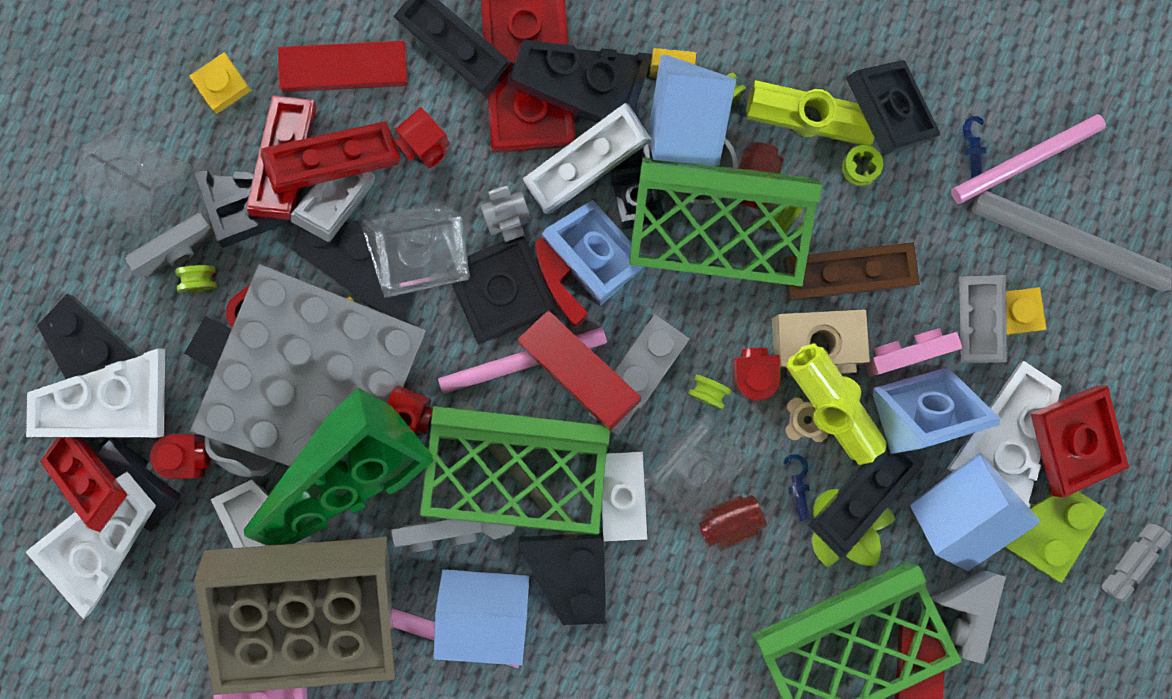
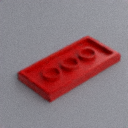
M481 0L483 38L511 61L512 64L523 40L569 45L565 0ZM509 74L488 98L492 153L565 148L576 139L574 113L506 85Z

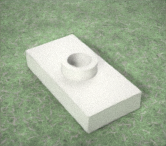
M643 452L606 453L602 495L604 541L647 539Z

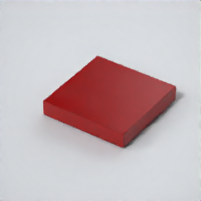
M1096 385L1030 413L1053 497L1065 498L1129 468L1108 386Z

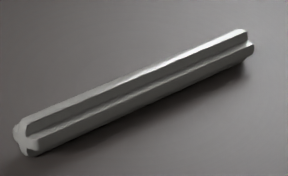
M984 191L978 194L972 206L974 214L1158 291L1165 292L1172 289L1171 267L991 192Z

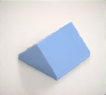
M661 55L648 135L652 139L649 142V147L653 160L708 166L720 165L736 79L669 55Z
M594 200L552 224L542 233V238L571 268L572 276L599 306L644 268L643 266L629 265L632 242Z
M948 367L873 389V398L891 454L925 448L992 428L1000 423L1001 418Z
M981 453L910 503V507L935 555L966 571L971 570L1040 523L1039 518Z
M442 569L435 616L434 659L522 665L527 621L529 576Z

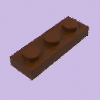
M914 242L808 254L803 286L786 284L788 301L916 287L920 285ZM789 256L783 259L785 273L794 274L796 256Z

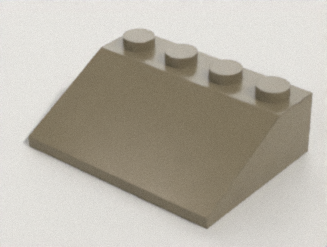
M387 537L204 550L194 583L213 695L395 680Z

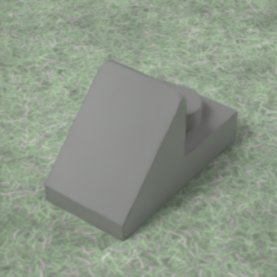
M982 570L932 598V601L943 606L963 611L962 618L956 619L951 631V640L959 656L984 664L1006 579L1005 576Z

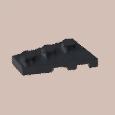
M523 40L518 48L506 85L598 123L624 103L629 104L633 112H635L652 54L638 52L636 55L617 53V50L604 48L600 51L576 49L574 45Z
M345 221L330 242L300 227L293 250L379 312L407 323L430 248L426 245Z
M66 294L37 325L65 379L82 376L103 369L110 364L139 357L77 298L70 294ZM111 437L96 438L100 444H106Z

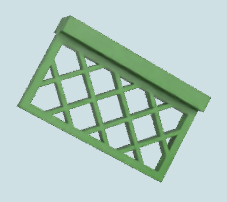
M643 157L629 265L803 286L817 202H820L822 184L817 178L721 166L660 161ZM648 188L666 190L676 202V205L656 219L646 206ZM675 192L690 194L681 200ZM698 195L711 196L720 210L699 224L685 205ZM719 197L731 198L733 200L724 205ZM743 200L755 201L764 215L743 230L729 211ZM762 202L777 205L768 211ZM787 206L804 207L802 225L786 235L773 216ZM681 209L695 229L675 243L661 224ZM645 213L652 223L642 230ZM723 215H726L739 234L718 248L705 232V229ZM769 220L783 239L764 253H761L748 235ZM655 228L670 245V248L658 257L639 255L641 239ZM700 233L714 252L701 262L689 261L680 248ZM800 235L799 246L797 249L795 245L792 243V240H794L796 237ZM744 239L757 258L743 268L734 267L723 254ZM788 245L796 255L794 274L775 272L767 259ZM675 252L680 260L667 257ZM719 258L724 265L710 263ZM762 263L768 271L754 268Z
M433 406L429 452L432 454L434 461L426 467L421 517L592 535L599 534L606 452L610 437V431L604 425ZM439 439L458 440L469 454L448 469L438 457ZM467 441L482 444L473 450ZM490 444L502 445L513 458L494 474L478 456ZM511 446L523 447L526 449H524L521 453L517 454ZM534 449L546 450L556 462V465L538 479L522 461V458ZM555 451L569 452V454L561 459ZM577 454L596 455L595 473L581 484L565 463ZM471 459H474L488 479L468 494L453 474ZM437 463L444 474L434 481ZM517 463L532 484L515 498H512L497 478ZM560 468L576 489L559 503H556L541 483ZM447 478L464 497L450 509L431 507L433 489ZM594 481L593 494L591 496L585 487ZM491 483L494 484L508 502L495 514L483 513L472 499ZM534 488L538 489L552 507L539 519L528 518L517 505V502ZM579 492L591 506L590 524L572 522L561 509L565 503ZM468 502L475 512L458 509ZM511 507L518 514V516L502 515ZM556 512L563 521L547 520V518Z
M907 561L752 634L782 699H800L803 690L826 699H845L836 695L843 671L865 679L860 696L854 699H884L961 663L962 661L924 584L927 581L920 566ZM917 593L923 606L917 625L896 617L901 600ZM890 606L888 614L879 611ZM870 614L886 619L878 644L856 636L861 619ZM928 619L930 620V623L934 631L926 629ZM894 622L915 630L907 655L886 647ZM851 624L848 633L845 632V631L839 630V629H841V628H843V627H845V626ZM830 633L846 638L838 662L816 654L821 638ZM923 634L938 638L946 655L931 663L917 659L916 655ZM854 641L876 649L868 673L846 666ZM811 643L809 651L800 648ZM789 652L805 656L806 660L799 681L783 676L775 659ZM884 652L905 660L900 677L890 682L876 677ZM814 660L836 668L828 692L806 684ZM913 663L922 666L911 672ZM873 682L882 685L871 690ZM786 684L796 687L793 698Z

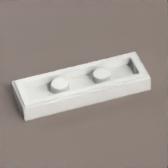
M624 103L525 176L523 180L543 212L551 214L643 148L652 139L629 104Z

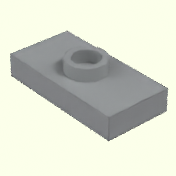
M366 172L315 184L291 213V222L330 242L374 184L375 174Z
M196 213L126 255L125 260L132 271L147 277L168 264L171 266L182 264L194 255L193 249L215 237L211 221L202 213Z
M1006 275L959 277L961 363L1007 362Z

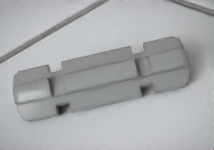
M1151 523L1146 525L1139 535L1142 540L1139 543L1135 541L1115 567L1116 575L1110 574L1103 583L1102 589L1106 594L1117 601H1127L1135 590L1132 586L1133 583L1139 584L1158 559L1159 555L1156 552L1159 549L1164 551L1171 541V534L1161 526Z

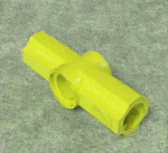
M757 80L752 84L745 111V119L792 129L803 137L818 135L859 145L871 146L873 144L874 136L858 103L833 98L829 92L822 89H813L805 92ZM804 106L816 108L820 114V122L809 120L805 115Z
M816 343L803 346L795 355L791 356L787 363V369L815 407L813 416L815 424L822 431L834 434L850 459L856 460L858 465L872 463L877 456L884 453L887 441L860 403V386L854 380L841 375L824 348L818 347Z

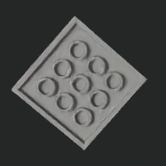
M259 264L190 431L291 466L325 418L357 388L388 403L392 390L397 386H404L426 330Z

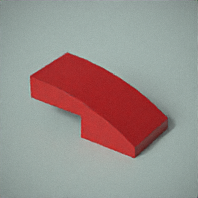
M541 237L535 245L543 277L556 304L576 329L588 318V313L562 285L572 275L571 268Z

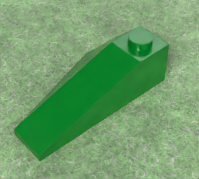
M357 388L325 418L243 529L244 536L266 546L295 544L326 528L327 519L347 509L352 513L366 507V499L383 490H386L390 495L403 488L434 461L432 454L391 405Z

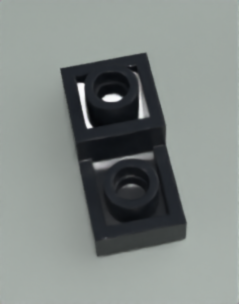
M649 144L610 171L622 230L634 228L642 158H652ZM648 188L646 206L656 219L664 214L658 189ZM644 213L643 226L650 225L652 222Z
M111 437L96 455L115 479L128 472L156 505L144 525V528L152 532L177 504L181 494L145 470L149 461L114 437Z

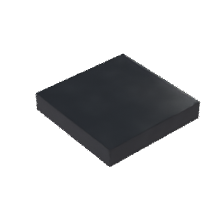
M901 60L859 69L846 77L883 156L927 143L940 136V131L906 61Z
M524 236L507 242L503 240L444 266L478 345H482L540 319L548 310L551 313L557 311Z

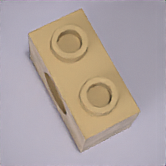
M866 310L778 314L772 318L774 355H779L780 369H787L789 358L795 355L803 346L810 345V340L814 333H820L828 339L829 350L827 354L841 374L857 373L856 365L870 362ZM787 369V376H788V377H793L792 374H791V373L789 372V370Z

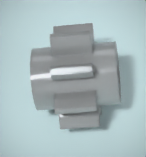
M507 185L489 191L491 202L482 204L481 209L491 236L502 232L505 242L525 236L522 225L531 223L532 220L522 191L511 195Z

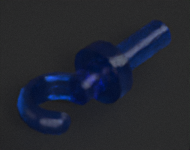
M979 116L969 117L963 124L962 129L965 139L970 142V148L964 149L965 155H970L971 179L982 174L981 154H987V148L981 147V137H975L971 133V125L974 121L981 125L984 123V120Z
M792 454L784 459V464L786 465L792 459H797L803 467L800 474L791 476L793 486L788 487L789 495H795L799 522L808 521L810 516L805 493L810 491L809 484H803V478L808 473V463L804 457Z

